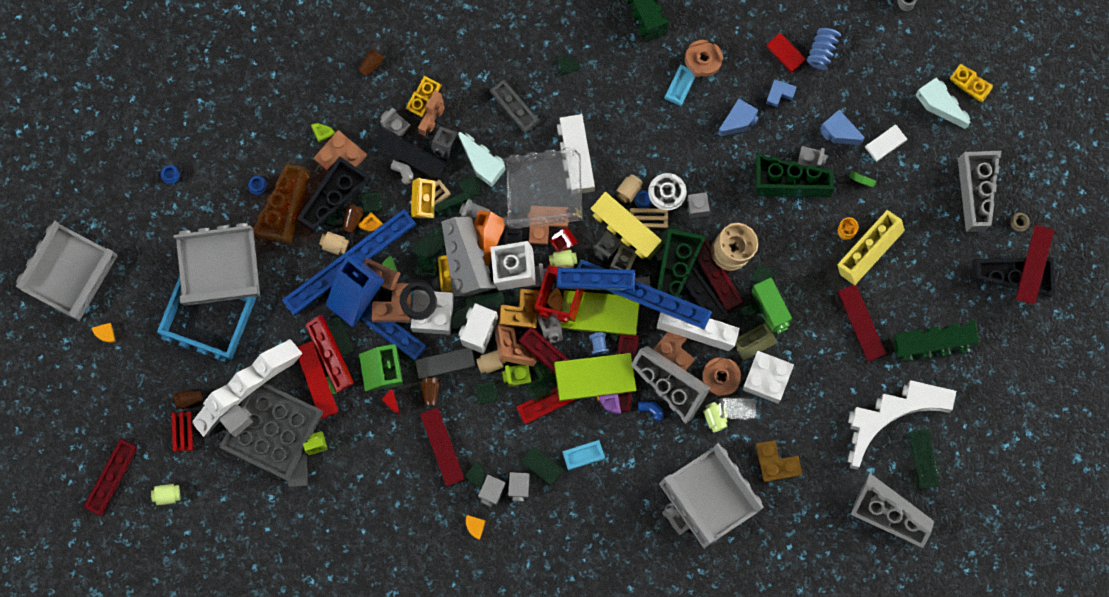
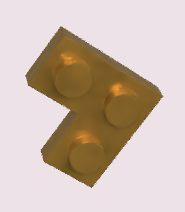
M519 289L517 307L499 306L498 325L526 329L533 327L536 329L538 312L534 307L539 291Z
M775 440L756 444L763 483L802 476L799 456L779 459Z

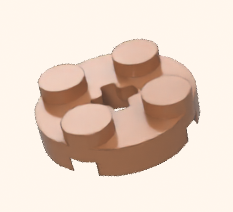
M707 40L693 42L685 54L686 66L696 77L714 75L719 71L723 60L721 49L716 44L708 43ZM701 55L708 57L706 61H702L700 58Z
M715 358L706 364L702 373V382L711 387L709 391L711 394L717 397L728 396L738 388L741 381V372L734 361L726 358ZM717 373H725L727 375L725 377L726 381H718L716 379L718 377Z

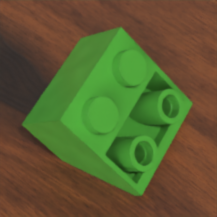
M396 344L376 347L359 354L365 392L403 386Z

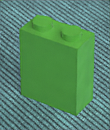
M772 278L754 285L751 294L770 330L773 333L777 332V334L788 330L787 327L790 326L792 317Z

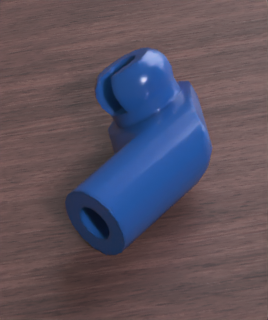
M638 402V411H650L656 421H661L664 418V409L656 402Z

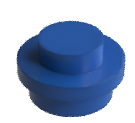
M168 165L162 169L161 178L165 183L174 184L179 180L180 172L177 167Z
M255 176L250 179L248 188L251 193L261 195L267 189V182L263 177Z
M641 190L635 196L634 203L638 208L647 209L652 205L648 191Z

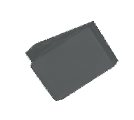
M621 244L609 269L630 270L637 256L636 250Z

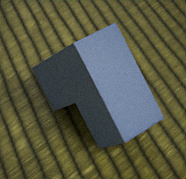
M774 79L766 104L777 108L781 97L792 101L797 87Z

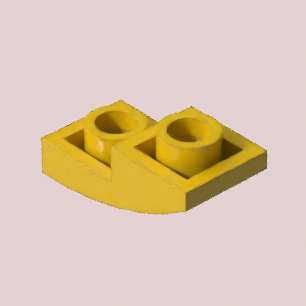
M962 64L958 66L950 77V80L955 85L980 102L984 101L993 88L992 84L977 76L976 72Z
M424 76L417 91L413 93L406 109L423 117L427 112L426 105L435 90L438 92L442 85Z

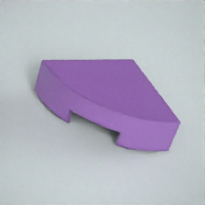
M618 394L599 396L600 403L607 411L621 414Z

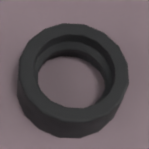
M413 282L402 290L400 305L403 312L409 318L423 320L434 313L437 307V298L430 285L424 282ZM423 290L429 295L430 304L424 311L415 312L408 307L407 298L412 291Z

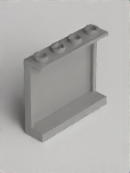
M54 220L53 224L47 227L46 236L43 241L41 240L37 244L36 253L27 261V268L24 273L18 276L16 287L80 321L117 258V254L60 225Z
M240 223L236 224V227L233 228L218 226L217 230L201 228L198 229V232L193 233L185 230L174 235L177 241L182 292L180 303L187 306L260 296L254 231L250 225Z
M719 443L677 472L668 475L659 483L703 548H706L764 508L761 499L754 494L749 482L742 477L738 466L732 463L726 449L721 447Z

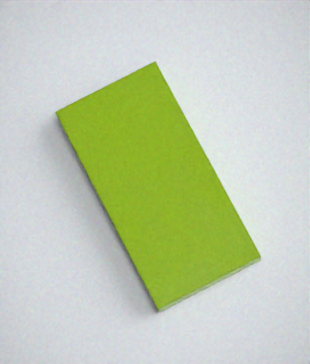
M564 290L562 312L569 313L575 291ZM584 292L575 322H560L562 329L636 336L640 304L619 295Z
M631 353L554 362L559 401L636 392L634 371L631 366Z

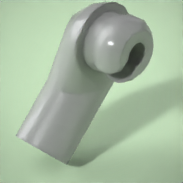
M393 160L391 169L401 173L403 177L401 181L404 184H410L414 178L410 166Z

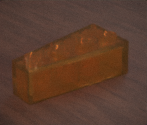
M291 164L285 165L275 184L276 187L273 193L267 199L264 210L260 212L256 225L252 227L255 238L292 245L297 218L301 211L310 175L305 167Z

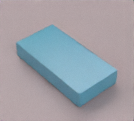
M680 64L664 98L679 106H682L696 77L688 67Z
M600 440L562 451L568 471L605 459Z

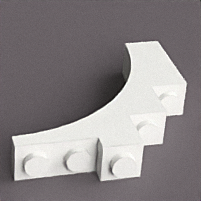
M289 339L260 354L251 366L237 372L227 385L211 392L203 403L205 406L192 421L193 425L203 437L207 436L220 422L219 419L236 404L238 405L269 379L294 365L302 355V352Z
M910 380L908 385L903 387L902 396L905 399L883 394L881 399L877 398L875 409L878 412L856 407L854 412H850L848 423H851L850 429L858 430V432H854L852 443L855 444L854 450L850 451L848 456V462L851 463L850 468L858 469L860 467L865 450L873 437L883 427L897 418L920 411L950 413L953 410L956 391Z

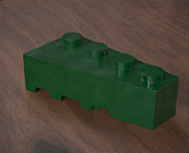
M625 0L627 5H631L633 20L638 21L639 34L641 37H645L646 42L667 34L669 22L666 17H663V10L660 4H655L656 0Z
M756 152L755 196L832 197L834 189L833 171L810 165H800L794 161L780 160V158L774 156L771 158Z
M668 229L657 290L679 297L706 236Z
M976 320L968 321L969 324L965 326L954 323L946 326L945 329L939 326L926 329L924 333L920 329L895 334L893 341L896 359H902V362L913 361L914 357L930 359L936 354L946 357L952 355V352L958 351L960 354L971 353V350L980 343Z

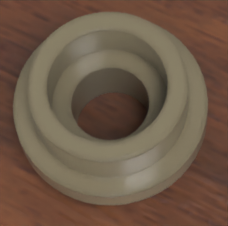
M1016 213L1012 216L1010 224L1015 231L1022 232L1029 227L1030 219L1024 213ZM1017 220H1021L1023 225H1018Z

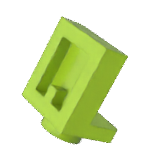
M521 364L511 367L507 365L505 366L506 371H502L504 383L508 382L509 387L532 383L528 365Z
M322 431L312 434L311 438L307 440L308 442L303 443L304 450L308 455L328 450Z

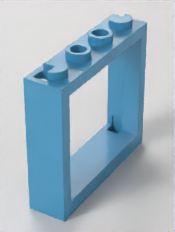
M179 276L157 333L162 336L161 339L172 343V340L180 342L179 346L190 349L191 346L196 348V352L208 355L210 353L215 355L214 358L225 362L227 359L232 361L257 297L240 299L246 301L228 350L225 352L169 332L180 304V296L182 295Z

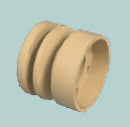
M732 223L726 226L711 244L710 252L713 261L723 270H739L757 252V235L745 224Z

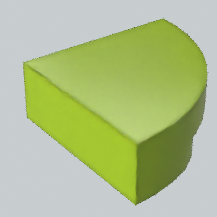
M319 123L311 125L319 143L332 138L335 134L334 130L326 125Z

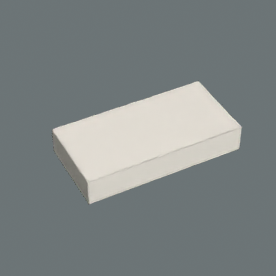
M894 125L867 144L865 148L877 162L906 142L907 138L898 126Z

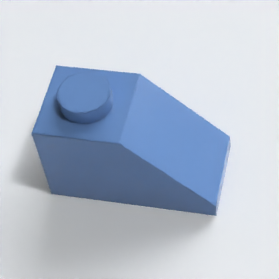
M738 99L720 127L718 135L726 136L747 131L750 126L754 127L759 118L757 116L758 109Z
M840 110L821 126V133L824 138L830 139L833 143L860 145L865 138Z

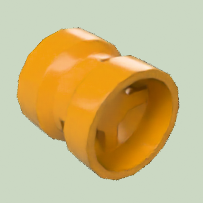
M845 218L838 226V235L843 240H851L855 237L859 226L855 219Z

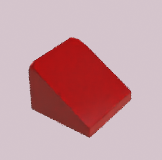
M568 228L562 229L549 240L556 252L570 250L578 244Z
M391 389L382 398V401L394 413L399 414L400 411L393 389Z

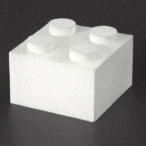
M528 241L491 247L493 280L498 290L536 285L534 253Z
M415 290L412 310L415 312L424 311L430 304L429 295L425 291ZM435 292L437 307L434 313L423 320L412 319V332L451 335L453 293Z
M474 304L473 308H469L466 315V326L462 325L458 336H460L462 346L484 354L497 324L498 315L496 311Z
M757 351L743 390L779 404L794 364Z

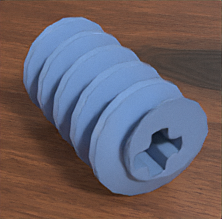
M830 28L818 29L817 36L814 39L815 42L812 44L813 49L809 52L810 56H808L807 62L815 68L827 70L828 67L824 64L831 63L827 57L832 58L834 55L829 51H835L836 47L832 44H838L839 42L834 37H840L841 34Z

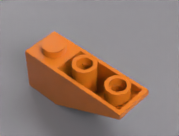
M479 210L473 225L479 238L477 241L480 249H483L485 255L483 256L486 266H490L492 259L491 247L497 246L506 220L491 211Z

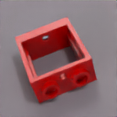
M548 265L534 308L539 313V316L549 319L551 316L563 323H568V321L575 322L585 289H576L569 313L546 308L559 268Z

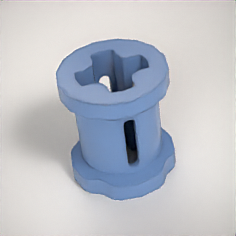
M606 333L589 335L593 345L592 355L609 353L605 342Z

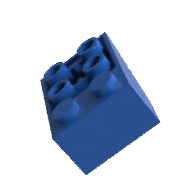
M347 256L336 272L326 306L354 327L385 279L358 258Z

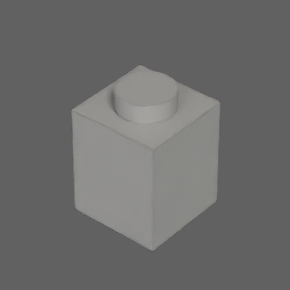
M707 192L688 195L687 205L690 219L709 216L710 209Z
M237 404L219 419L230 434L235 437L253 423L250 419L252 414L245 406L241 408Z
M510 472L508 496L513 498L512 501L524 502V499L529 498V473Z
M487 475L478 495L482 499L481 503L489 507L492 504L497 506L506 487V482Z

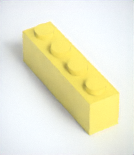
M604 192L591 207V210L594 212L592 216L600 223L604 220L608 224L606 228L614 235L619 233L622 236L620 240L628 247L630 245L634 246L637 249L635 253L640 258L644 259L646 257L651 260L665 244L607 192Z
M886 210L837 264L840 275L856 285L905 231L902 219Z

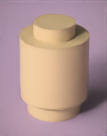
M632 174L626 177L616 190L617 198L623 203H631L642 189L641 185L643 182Z
M327 232L326 235H322L319 245H322V250L340 255L346 253L349 240H346L343 236Z
M498 350L481 355V358L476 359L481 374L485 372L488 374L504 368L503 364L506 363V361L499 360Z

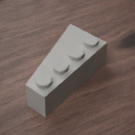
M1001 151L964 152L958 158L966 232L985 231L992 225L994 195L997 187L996 179L999 172L998 164Z
M453 217L441 221L453 296H471L496 288L494 282H491L489 276L491 273L489 266H486L483 256L485 255L483 249H480L477 241L479 238L471 217Z
M649 346L641 348L631 364L640 376L656 390L655 392L667 401L669 407L682 417L681 419L685 424L693 419L711 387Z
M869 473L851 512V515L924 548L934 524L931 518L871 473Z

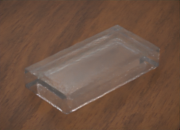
M719 399L721 418H756L755 399Z

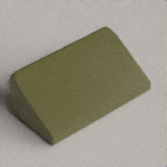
M764 323L737 337L735 347L744 361L756 355L757 351L762 352L775 345L776 339L768 325Z

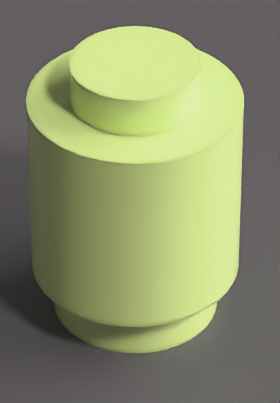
M571 249L549 255L551 266L575 268L574 264H578L576 252L572 253Z
M714 402L705 406L706 410L703 413L709 428L713 432H718L728 427L726 424L728 421L721 404L717 405Z
M179 485L154 486V490L151 491L152 502H156V505H165L180 501Z

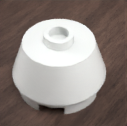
M670 173L660 174L655 177L650 183L648 190L651 202L662 210L678 208L684 202L687 193L682 179Z

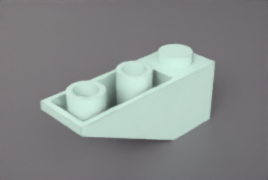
M937 77L917 91L916 97L926 110L964 129L971 123L967 112L960 109L957 99L954 96H950L944 82L939 81Z
M459 132V139L477 177L492 187L506 170L505 162L497 155L493 157L489 154L490 151L484 145H477L474 142V138L466 133L464 135Z

